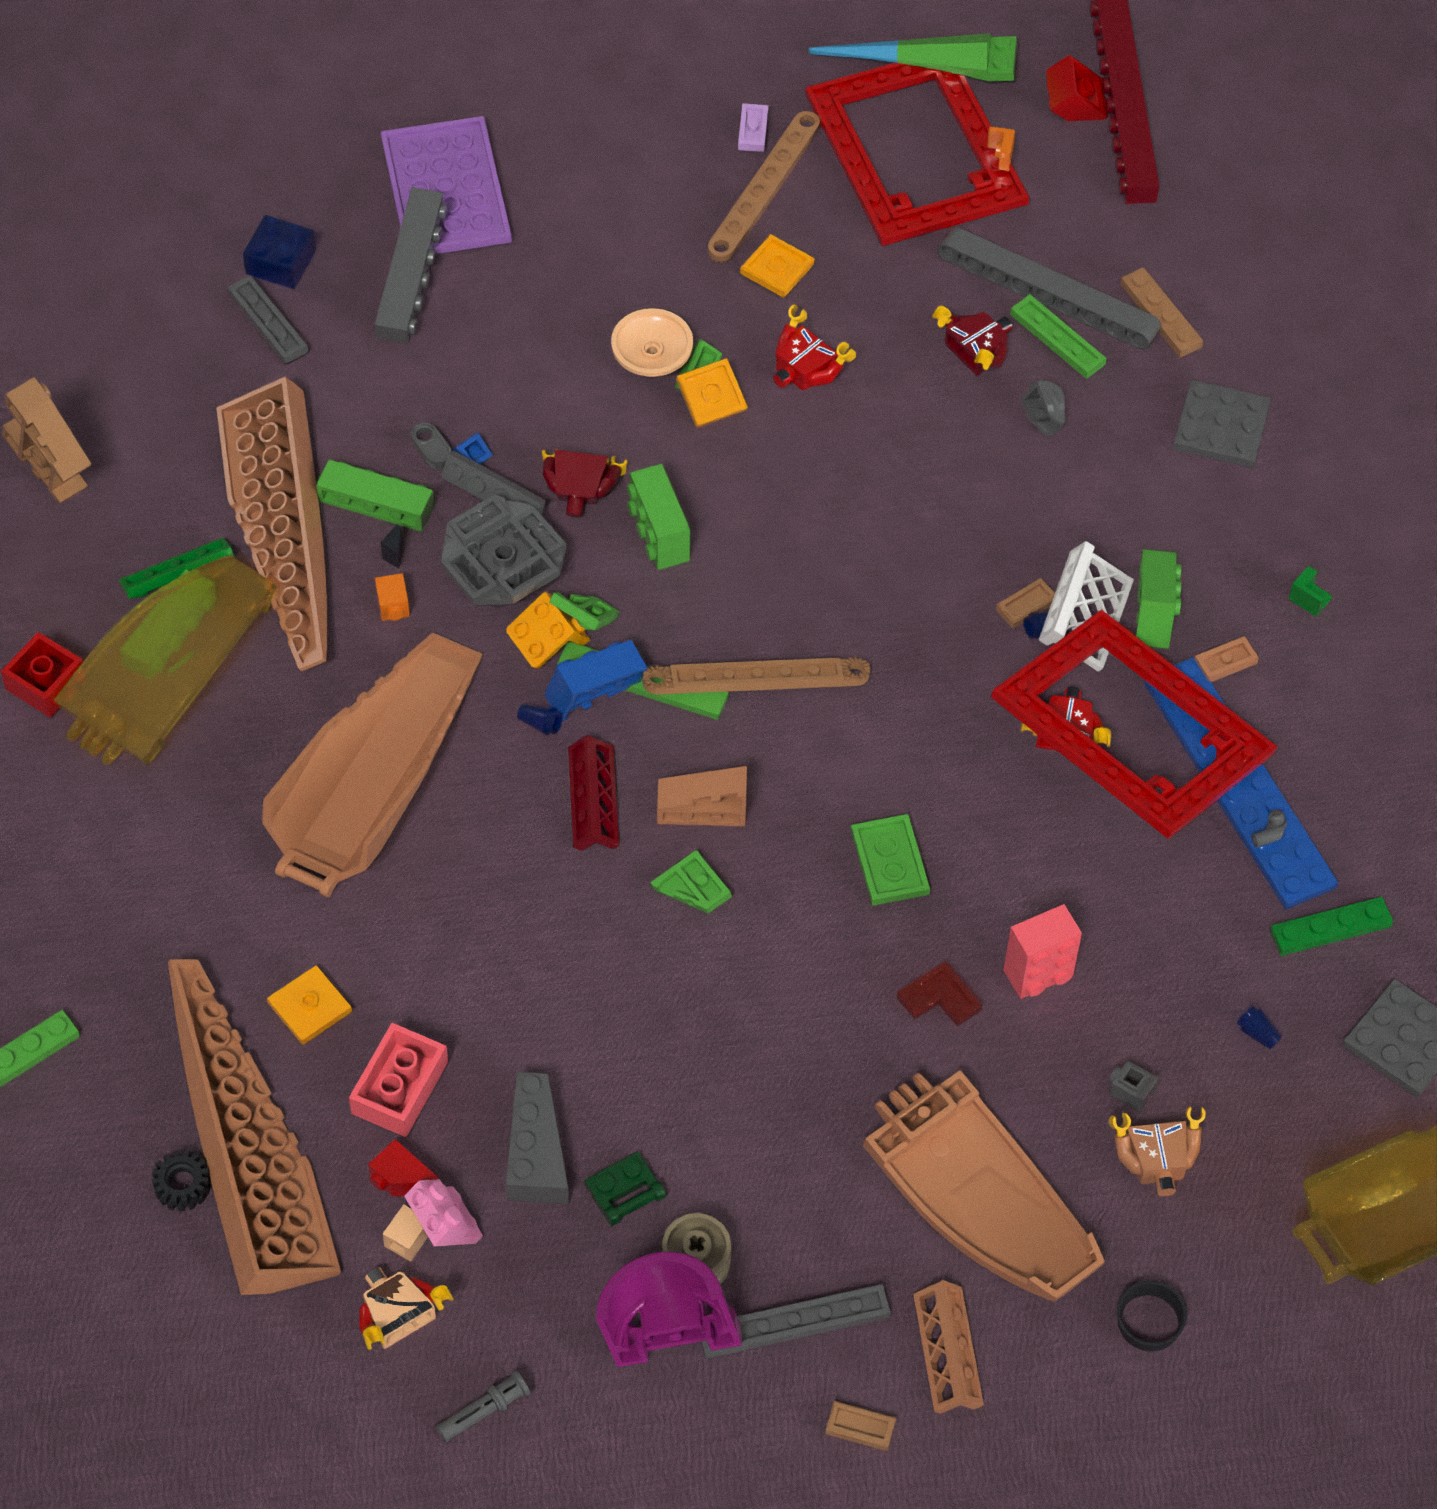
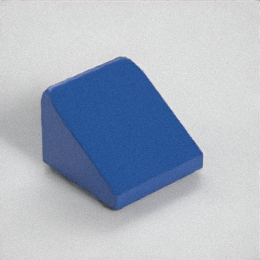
M478 432L451 450L478 464L493 456Z

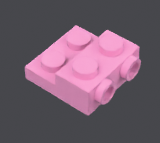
M419 1180L404 1196L433 1246L476 1244L483 1237L476 1220L470 1215L462 1201L461 1195L455 1190L454 1186L446 1187L442 1184L441 1180Z

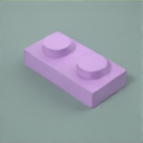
M742 103L738 150L764 152L768 105Z

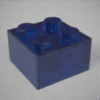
M265 215L243 252L245 273L295 290L316 252L314 230Z

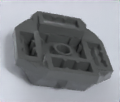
M492 495L447 522L441 568L473 605L499 607L504 604H514L560 576L567 550L566 542L534 506L505 500L504 497Z

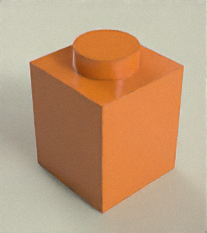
M403 573L376 577L375 585L381 620L397 621L410 617Z

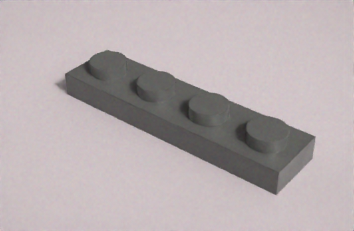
M251 275L227 287L230 297L284 364L308 353L305 342Z
M455 451L448 453L441 478L482 500H486L492 495L504 497L505 500L532 505L542 515L546 502L545 499Z

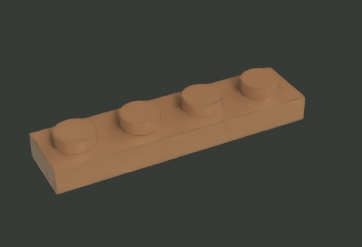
M1144 267L1121 277L1120 285L1136 305L1160 321L1161 329L1159 333L1179 358L1202 348V338Z

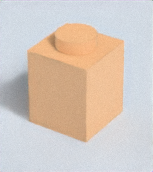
M404 1204L383 1232L384 1246L410 1262L428 1238L413 1210Z

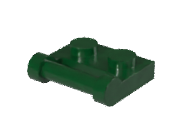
M639 1152L584 1180L586 1189L611 1227L620 1223L622 1217L654 1200L659 1202L666 1198L662 1185L656 1180ZM645 1185L648 1190L615 1208L611 1206L612 1203Z

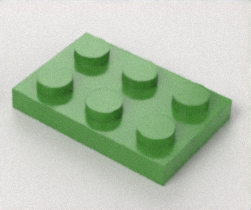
M908 814L851 825L850 831L872 906L930 895V886Z

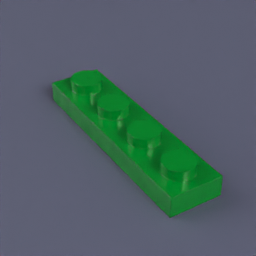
M222 537L118 580L121 589L129 599L140 598L147 595L153 589L172 585L186 569L199 574L202 569L224 564L227 559L234 557L231 546Z
M1378 897L1271 925L1270 933L1280 956L1387 929L1392 927L1394 921L1383 897Z

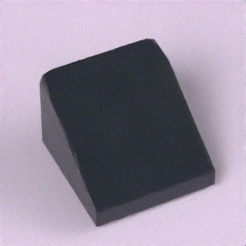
M397 524L381 541V552L384 561L399 568L402 551L401 526Z

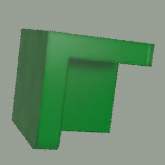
M1308 566L1292 583L1289 600L1317 617L1331 601L1332 595L1315 585L1318 571Z

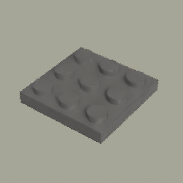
M1191 380L1174 440L1173 450L1254 468L1271 398Z
M1394 979L1346 1037L1342 1047L1416 1098H1419L1437 1075V1007Z

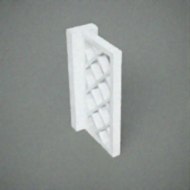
M1087 541L1069 553L1039 637V641L1047 646L1051 643H1057L1064 638L1067 630L1072 629L1073 631L1092 617L1088 604L1095 603L1098 612L1103 610L1107 613L1103 601L1110 599L1114 612L1109 614V616L1118 623L1120 621L1134 579L1094 554L1095 546ZM1090 563L1098 568L1100 577L1093 578L1089 568ZM1111 578H1115L1123 584L1120 592H1115L1110 580ZM1103 581L1108 595L1100 596L1095 582ZM1083 585H1088L1093 597L1092 599L1085 600L1081 590ZM1080 607L1085 621L1077 622L1073 612L1074 608ZM1103 647L1097 651L1099 654L1097 659L1090 656L1083 661L1098 672L1103 669L1109 653Z

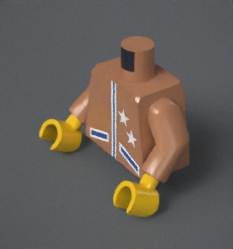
M1191 1106L1187 1107L1185 1115L1190 1121V1125L1187 1127L1186 1121L1130 1127L1131 1119L1126 1113H1122L1123 1124L1118 1127L1115 1116H1110L1109 1125L1117 1132L1114 1138L1119 1161L1132 1174L1137 1175L1140 1183H1156L1159 1196L1173 1195L1176 1192L1174 1181L1184 1179L1186 1170L1193 1167L1199 1154L1202 1133L1199 1123L1205 1119L1206 1115L1203 1107H1200L1201 1114L1197 1119L1191 1118Z

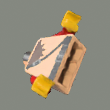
M375 1268L365 1276L371 1289L363 1294L364 1304L359 1308V1331L364 1337L368 1350H371V1344L380 1341L383 1349H386L435 1320L436 1315L433 1303L441 1311L444 1308L442 1302L447 1299L453 1301L454 1298L445 1285L436 1287L418 1278L407 1277L403 1272H398L387 1278L381 1268Z

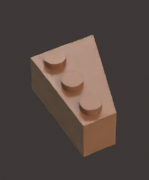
M747 766L658 779L657 824L745 826Z

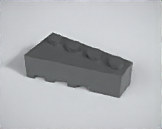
M517 1072L506 1176V1195L509 1201L569 1204L568 1184L548 1074Z

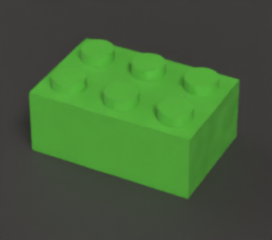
M659 464L630 472V484L627 485L630 501H627V507L630 516L636 517L638 522L636 523V529L640 539L644 538L647 543L645 550L649 561L654 560L657 570L690 561V528L663 465Z

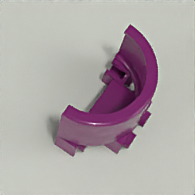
M657 1252L644 1255L629 1262L609 1279L597 1302L596 1321L617 1367L649 1362L648 1351L690 1343L707 1341L711 1351L742 1346L740 1321L734 1307L729 1308L716 1275L705 1263L688 1254ZM707 1304L714 1309L709 1315ZM638 1312H640L641 1327L639 1328L629 1324Z

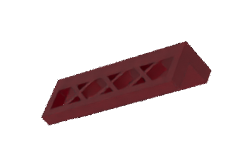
M586 735L568 747L573 848L583 851L594 843H598L615 849L619 846L614 748L611 744ZM596 750L604 752V763L598 757ZM598 772L604 779L606 788L598 780ZM599 797L607 806V813L600 806ZM601 822L608 831V836L601 834Z

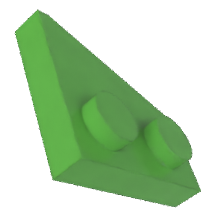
M697 850L650 882L654 891L707 914L732 897L729 889Z

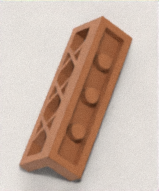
M942 1280L914 1293L934 1412L941 1414L960 1405L973 1410L984 1406L962 1287ZM935 1295L936 1305L930 1314L927 1312L925 1299ZM936 1323L940 1324L942 1331L937 1343L932 1341L931 1336ZM941 1353L946 1354L947 1363L941 1373L937 1369V1361ZM948 1382L952 1386L953 1398L943 1402L942 1392Z

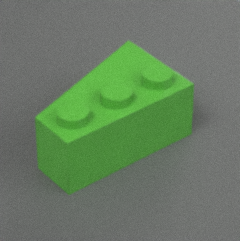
M1146 549L1142 551L1139 570V613H1137L1136 623H1138L1136 637L1149 647L1169 649L1174 615H1180L1181 564H1176L1177 552Z

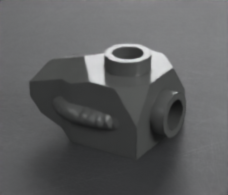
M1039 380L1030 384L1028 392L1021 398L1028 419L1036 425L1041 433L1046 436H1052L1061 430L1065 424L1063 391L1061 387L1050 381Z

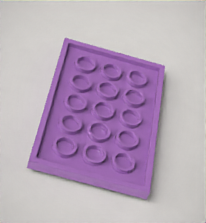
M484 116L380 131L400 228L411 187L442 192L443 202L447 204L445 220L440 219L439 223L441 227L439 243L434 242L433 245L435 254L512 242Z

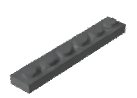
M883 1284L738 1316L741 1325L742 1346L711 1351L707 1341H702L701 1345L704 1357L708 1359L890 1318L891 1312Z

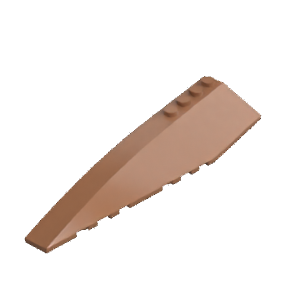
M285 376L218 406L216 409L227 499L230 506L234 508L238 525L242 527L245 535L243 536L244 540L252 551V559L265 590L270 594V602L273 609L277 611L281 620L279 621L280 626L286 632L289 639L288 645L298 669L305 671L326 662V573L322 526L304 391Z
M170 959L168 966L173 1002L192 1107L241 1295L271 1294L339 1276L341 1273L309 1160L306 1155H301L297 1148L298 1140L293 1132H288L283 1123L284 1115L282 1111L271 1101L269 1097L271 1091L250 1053L244 1052L240 1044L242 1039L237 1029L232 1030L227 1021L228 1013L224 1006L216 1001L213 995L215 989L199 960Z

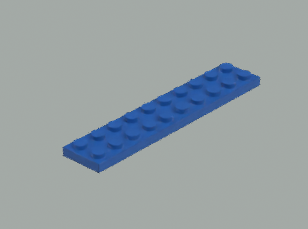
M1194 657L1174 665L1224 704L1210 680L1208 681ZM1144 680L1145 687L1195 767L1201 773L1217 758V750L1213 745L1205 748L1200 743L1201 739L1210 731ZM1263 763L1217 800L1285 910L1337 889L1338 881ZM1271 811H1282L1285 814L1284 818L1287 820L1283 837L1279 841L1256 848L1253 845L1251 835L1266 829L1269 820L1268 815Z

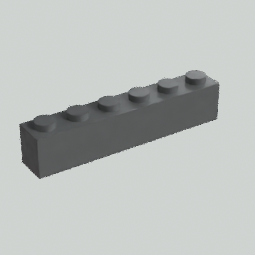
M411 187L375 322L376 338L408 344L410 334L414 335L416 332L417 319L415 314L416 311H421L423 295H421L422 288H427L429 272H427L428 265H433L435 249H433L434 242L439 243L441 236L440 219L445 220L447 213V204L443 202L442 192Z

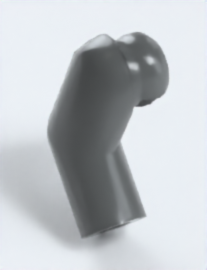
M1271 811L1268 815L1269 820L1266 829L1251 835L1253 845L1256 848L1279 841L1283 837L1287 820L1284 818L1285 814L1282 811Z

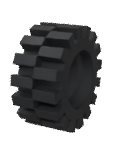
M179 1150L173 1151L174 1157L172 1158L167 1153L163 1156L164 1162L158 1160L156 1163L157 1169H153L152 1183L157 1199L159 1198L163 1206L167 1204L168 1209L173 1211L175 1206L178 1207L179 1212H184V1206L187 1205L190 1210L195 1209L194 1203L197 1202L201 1205L204 1202L203 1196L208 1197V1188H211L206 1163L203 1159L200 1160L199 1155L196 1153L191 1156L188 1150H184L183 1155L179 1154ZM179 1172H188L193 1176V1182L188 1188L176 1190L169 1184L171 1177Z

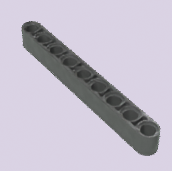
M951 228L937 248L938 254L943 260L1023 297H1027L1030 294L1045 307L1138 349H1147L1161 329V323L1155 316L961 228Z

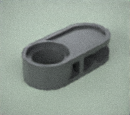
M428 422L417 423L411 430V440L414 448L431 469L443 470L448 453L451 452L450 446L433 424ZM423 432L432 435V437L426 441H422L417 438V436Z

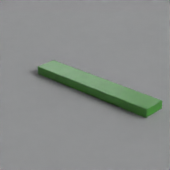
M568 641L557 665L568 659L571 661L579 659L587 652L595 649ZM657 677L650 679L652 680V683L655 682V684H657V682L660 684V682L663 683L664 681L663 679ZM642 680L625 690L719 720L729 692L656 695L647 692L643 688Z

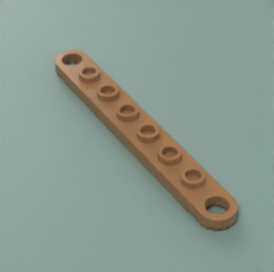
M803 111L794 117L709 241L708 254L711 260H715V262L720 261V263H723V261L727 262V260L730 261L737 249L741 247L811 144L814 136L819 132L820 119L817 114L811 111ZM804 120H806V122L808 120L813 125L810 127H804L801 125V123L804 122ZM724 245L723 247L726 246L728 250L718 252L714 248Z
M854 657V659L818 658L670 665V667L650 666V669L647 668L643 673L642 685L647 692L656 695L860 686L869 680L871 667H869L870 665L866 660L863 661L862 658L857 659V657ZM858 669L862 671V674L860 673L859 676L858 674H856L855 676L854 673L851 674V671L849 672V670ZM657 677L663 679L664 681L663 683L660 682L659 684L657 682V684H655V682L652 683V680L650 679Z

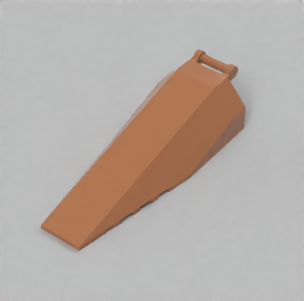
M431 633L411 650L405 658L397 662L387 676H381L377 679L375 686L367 693L363 691L353 705L349 708H343L322 726L263 799L262 824L284 854L276 866V875L295 879L319 890V894L329 898L338 882L367 870L381 852L424 779L483 658L482 653L438 634ZM295 862L326 876V878L321 879L292 865Z

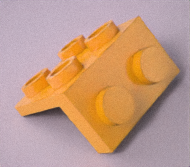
M543 592L506 629L507 634L523 656L536 669L541 668L568 641L584 646L591 640L584 631L585 628L578 624L577 619L549 603L552 595L547 592Z

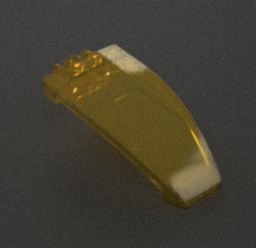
M231 555L202 565L152 593L128 612L102 638L54 699V702L61 709L76 718L71 728L67 731V739L72 742L77 740L79 735L88 727L89 729L84 737H82L79 746L85 751L88 750L90 755L97 756L107 743L111 742L101 760L105 765L112 764L114 759L123 750L148 766L164 746V738L209 681L261 611L267 613L276 589L275 584Z

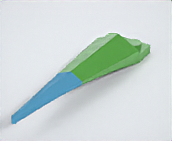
M990 33L820 46L808 49L812 55L888 61L951 72L985 81H1014L1017 37H991Z

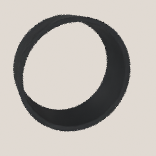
M1157 1281L1138 1282L1126 1289L1119 1299L1117 1306L1119 1330L1124 1339L1137 1349L1143 1351L1163 1350L1174 1343L1185 1327L1187 1310L1184 1301L1173 1288ZM1145 1295L1156 1296L1165 1300L1174 1309L1178 1319V1328L1175 1336L1159 1343L1144 1342L1135 1338L1127 1331L1121 1320L1125 1306L1134 1298Z

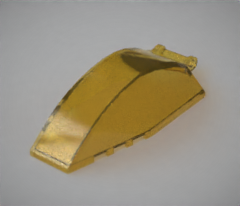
M1437 1126L1432 1127L1430 1131L1414 1133V1130L1404 1132L1303 1180L1302 1185L1311 1219L1297 1225L1292 1230V1234L1296 1239H1301L1323 1271L1324 1275L1322 1278L1326 1284H1332L1347 1275H1351L1375 1286L1437 1256ZM1318 1230L1340 1265L1336 1267L1333 1265L1312 1232Z

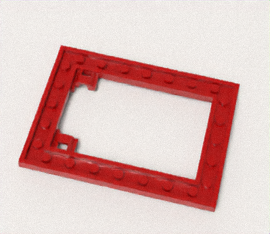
M892 63L805 87V95L814 113L818 115L820 125L881 246L1029 204V196L1012 164H1010L1009 171L998 170L999 159L995 158L996 149L988 148L987 146L988 132L991 125L964 75L926 67ZM935 80L982 170L967 174L969 183L974 184L973 192L913 208L905 192L888 196L842 105Z
M1103 610L1097 612L993 689L991 694L993 700L1167 839H1170L1274 755L1278 747ZM1103 647L1207 728L1210 732L1201 739L1200 743L1205 748L1213 745L1217 750V758H1215L1211 765L1177 790L1163 776L1154 775L1147 782H1144L1037 696ZM1157 787L1162 789L1163 792L1161 794L1155 790Z

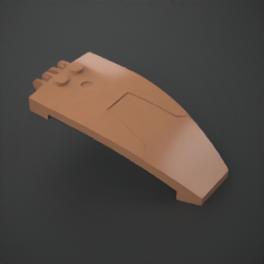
M961 1070L935 1087H932L921 1074L917 1073L913 1076V1082L923 1094L920 1098L906 1084L898 1087L899 1092L894 1090L889 1094L891 1102L899 1111L896 1115L881 1100L875 1104L877 1112L886 1124L865 1138L863 1147L916 1211L945 1239L976 1263L1008 1282L1052 1302H1056L1103 1266L1105 1261L1093 1233L1091 1232L1087 1235L1037 1167L978 1097L980 1093Z

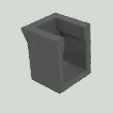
M1127 1060L1122 1068L1117 1065L1109 1078V1082L1112 1083L1109 1095L1141 1113L1148 1095L1155 1093L1160 1077L1148 1073ZM1128 1078L1129 1080L1135 1082L1138 1085L1135 1087L1134 1085L1125 1081V1079Z

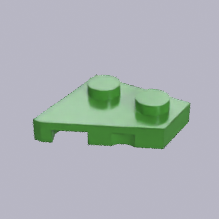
M554 592L549 601L552 605L577 619L578 624L587 630L595 631L615 622L620 613L619 610L593 596L584 597L571 594L570 598L567 599L559 592Z

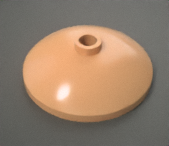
M648 308L632 312L618 322L612 333L611 347L614 357L625 369L638 375L656 377L670 374L687 362L693 349V336L687 323L678 315L663 309Z

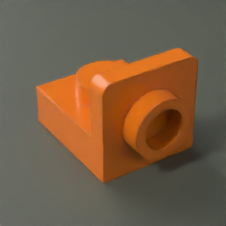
M991 126L989 127L987 146L988 148L996 149L995 158L999 159L998 170L1009 171L1014 150L1015 130Z

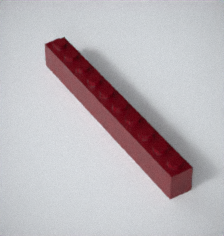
M1128 0L1090 1V16H1094L1095 19L1092 24L1093 35L1098 37L1096 39V54L1101 55V59H1099V73L1104 74L1102 91L1103 94H1107L1105 110L1111 116L1108 122L1109 133L1114 134L1112 138V152L1117 153L1115 171L1120 173L1121 176L1118 181L1119 193L1124 194L1125 204L1156 203L1159 180Z

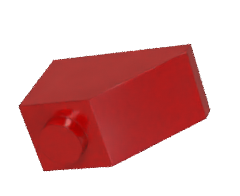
M396 1139L368 1163L370 1182L379 1191L385 1190L392 1197L405 1196L419 1180H439L431 1170Z

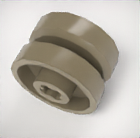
M702 1213L686 1214L674 1220L666 1229L662 1240V1252H680L693 1256L705 1263L714 1272L720 1285L725 1281L731 1266V1240L728 1231L720 1221L713 1216Z

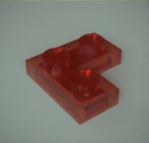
M946 962L897 992V999L914 1020L940 1005L955 1025L959 1026L981 1012L982 1009L979 1001Z

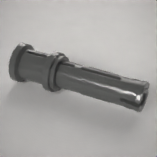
M512 1371L511 1377L496 1386L490 1385L486 1390L487 1394L464 1407L442 1423L437 1424L436 1429L444 1442H449V1440L496 1410L498 1412L507 1410V1405L522 1395L525 1397L530 1395L529 1388L518 1371Z

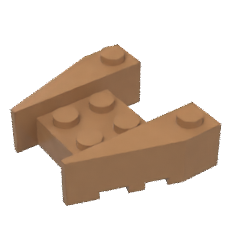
M33 377L6 393L5 405L14 416V419L3 425L2 436L23 463L28 461L34 468L32 469L34 476L37 479L41 478L51 495L62 504L88 487L79 473L90 467L91 462L50 399L51 393L44 383L39 384L36 378Z

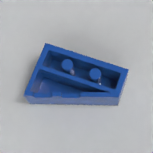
M632 640L623 643L619 641L614 642L599 652L595 650L589 651L579 659L574 661L568 659L559 663L544 696L561 723L567 720V714L582 706L586 710L592 707L590 701L605 694L610 698L641 682L647 666Z

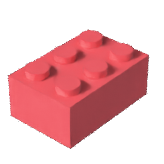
M1065 904L1010 927L1003 971L1020 999L1029 995L1031 997L1037 996L1045 988L1054 984L1062 985L1068 982L1074 975L1082 932Z
M391 1023L349 1096L351 1114L407 1137L448 1064L447 1046Z

